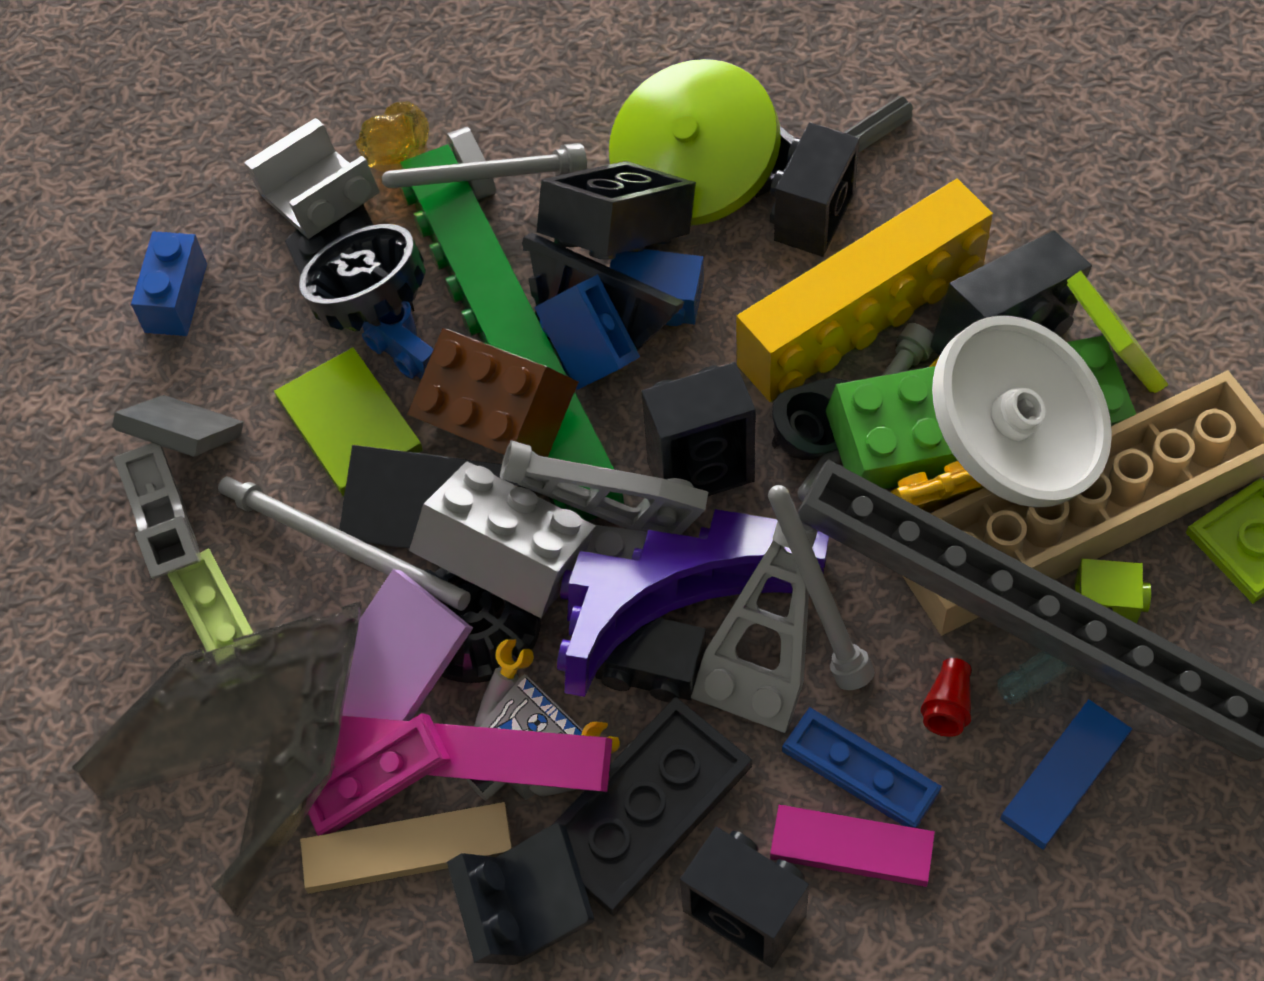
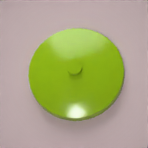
M717 60L686 61L672 65L654 74L628 97L612 127L609 141L610 164L628 161L696 182L691 226L706 224L719 220L740 209L763 187L778 157L781 137L780 123L776 109L766 90L756 78L744 69Z

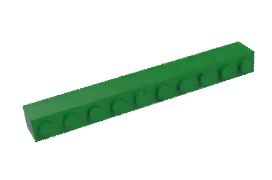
M449 144L401 161L400 164L402 169L458 164ZM468 181L399 188L407 206L415 204L418 212L413 213L420 235L422 238L430 235L433 244L429 245V250L435 266L438 270L446 268L449 274L444 279L453 302L462 301L465 310L461 311V316L469 335L474 336L478 334L483 343L542 364L566 375ZM574 392L548 458L614 469ZM610 491L607 494V498L624 504L622 493ZM549 497L551 504L561 509L571 510L585 521L597 518L595 515Z

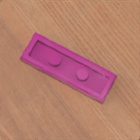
M421 713L300 789L298 793L317 835L330 834L362 816L451 759L430 715Z
M779 805L770 859H781L799 865L927 887L935 831Z

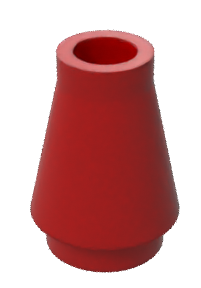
M958 658L944 660L941 671L921 706L920 711L924 717V726L937 735L946 737L958 736L963 732L964 727L968 726L971 722L970 677L972 667L966 661Z

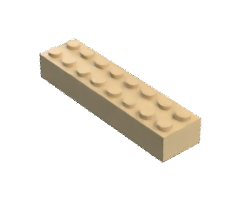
M1229 370L1111 426V448L1103 472L1092 486L1062 504L1050 507L1023 506L1003 499L984 487L930 514L1055 580L1079 568L1081 559L1096 560L1263 477L1264 415ZM903 576L941 636L978 618L977 615Z

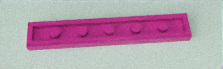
M324 714L318 765L337 767L409 721ZM434 723L451 760L429 773L428 776L607 792L612 749L611 738Z

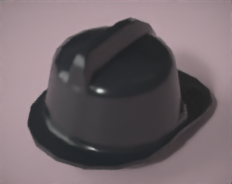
M839 378L820 379L780 393L772 405V418L774 421L773 448H782L790 456L800 460H814L825 453L838 450L826 414V408L836 384L850 381Z

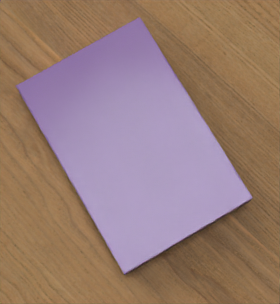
M393 569L312 692L341 716L410 721L473 627L404 572Z

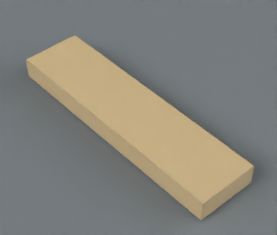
M505 802L300 839L304 885L308 894L447 869V862L461 853L497 857L512 848Z

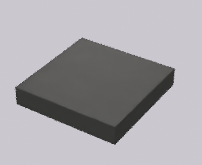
M162 395L115 412L112 428L116 431L195 457L239 438L244 421Z

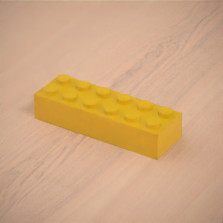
M956 178L736 315L737 366L769 402L788 389L802 386L805 379L816 372L826 373L832 370L839 363L843 355L854 348L862 350L868 347L876 339L878 333L888 326L898 327L905 323L911 317L914 310L924 303L934 304L946 295L950 282L984 266L993 213Z

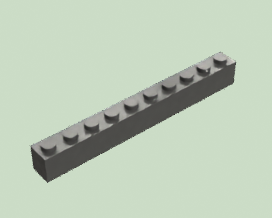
M829 459L816 475L797 512L801 522L812 526L823 534L1250 762L1264 758V691Z

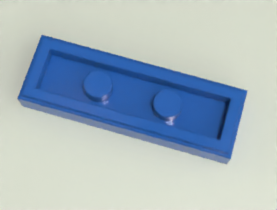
M1088 699L1002 812L1000 820L1044 850L1128 738L1132 728Z
M811 707L808 708L782 746L783 753L903 826L917 828L941 791V785Z

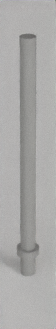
M226 476L219 483V493L235 500L237 507L245 511L256 510L388 576L393 569L401 570L436 599L460 611L464 610L470 602L471 596L469 592L262 493L261 487L252 482L243 484Z

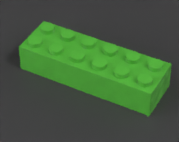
M1105 336L1067 342L1082 357L1097 379L1108 406L1111 426L1136 415ZM936 366L836 384L826 408V414L844 468L883 489L898 487L897 482L920 472H925L928 480L945 473L943 468L946 465L958 461L942 435L934 410L932 387Z

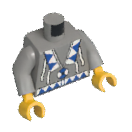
M516 639L505 640L498 645L496 660L501 667L495 669L483 695L474 727L600 737L601 732L607 728L608 723L590 722L584 729L580 728L526 674L520 678L516 674L517 670L525 669L533 662L534 655L531 649H523L519 654L518 660L515 662L512 658V650L516 646ZM609 736L607 738L612 739V754L618 750L620 741L618 737ZM466 779L473 790L485 801L506 784L504 782ZM508 783L524 800L529 799L535 794L545 797L576 790Z

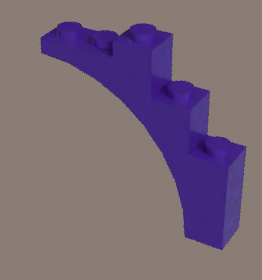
M715 509L710 528L701 527L699 538L648 530L643 549L634 548L632 559L580 551L574 569H567L564 572L560 591V598L568 600L567 621H570L569 636H572L571 640H562L557 661V670L565 671L564 693L585 697L597 670L621 642L643 625L672 610L706 599L741 594L770 547L778 520ZM818 531L812 549L824 575L829 536ZM784 547L786 551L791 553L790 548ZM772 576L767 579L761 593H793V588L790 582Z

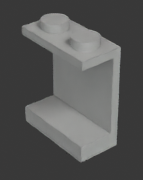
M316 118L244 162L259 194L308 239L380 193L367 160L360 156L351 163L346 161L334 150L324 125Z

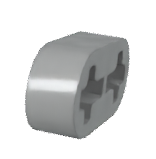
M468 126L447 133L449 146L458 164L486 161ZM493 178L468 181L477 200L496 194Z

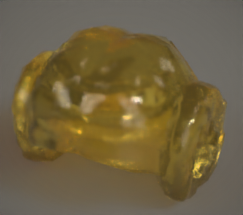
M409 101L391 104L386 108L384 115L372 116L363 122L359 139L355 141L360 156L367 160L369 167L375 168L380 172L402 169L401 161L427 151V141L429 138L428 119L417 105Z

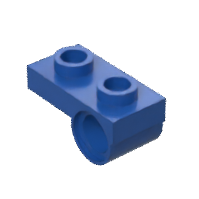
M403 301L401 303V313L398 316L390 312L380 317L381 325L377 327L369 322H364L362 338L374 352L381 354L385 351L394 358L395 365L406 377L413 379L417 376L422 379L434 349L417 337V330L409 302Z

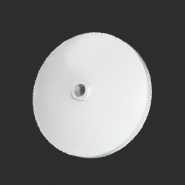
M993 316L974 322L956 335L943 349L933 376L932 394L936 418L951 452L978 483L1003 499L1029 507H1050L1062 504L1093 485L1103 472L1110 453L1112 440L1110 414L1104 394L1091 369L1065 340L1033 321L1014 316Z

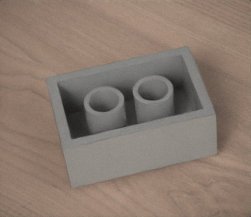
M466 461L423 504L409 551L541 618L560 595L564 572L567 569H574L580 551H587L596 526L581 519L575 512L561 509L537 497L533 491L517 487L495 476L489 469Z

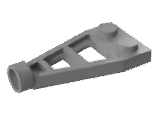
M512 440L506 449L500 471L501 479L518 483V485L604 520L638 531L648 532V530L681 535L705 511L708 498L707 491L693 488L690 482L683 479L671 478L666 480L538 456L531 450V446ZM611 491L643 497L644 499L636 508H632L606 496Z
M777 521L770 547L705 650L691 698L785 733L791 723L804 683L809 592L792 553H789L784 548H789ZM802 523L813 548L818 531L812 526ZM772 576L790 582L793 588L789 614L785 618L759 609L757 606V601L767 579ZM757 623L778 632L781 638L780 663L776 669L770 670L740 659L737 656V644L749 626Z

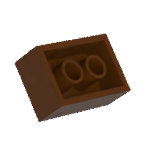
M442 328L407 415L505 455L506 449L512 440L531 446V450L538 456L548 457L578 381L542 364Z

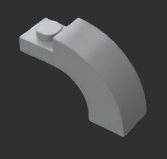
M150 443L113 457L136 520L138 532H135L151 578L156 579L201 562L198 543L182 495L177 488L162 446Z

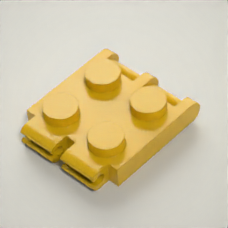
M955 461L943 468L945 473L928 480L925 472L907 476L897 482L899 487L890 492L926 512H931L984 488V486L978 483L958 461Z

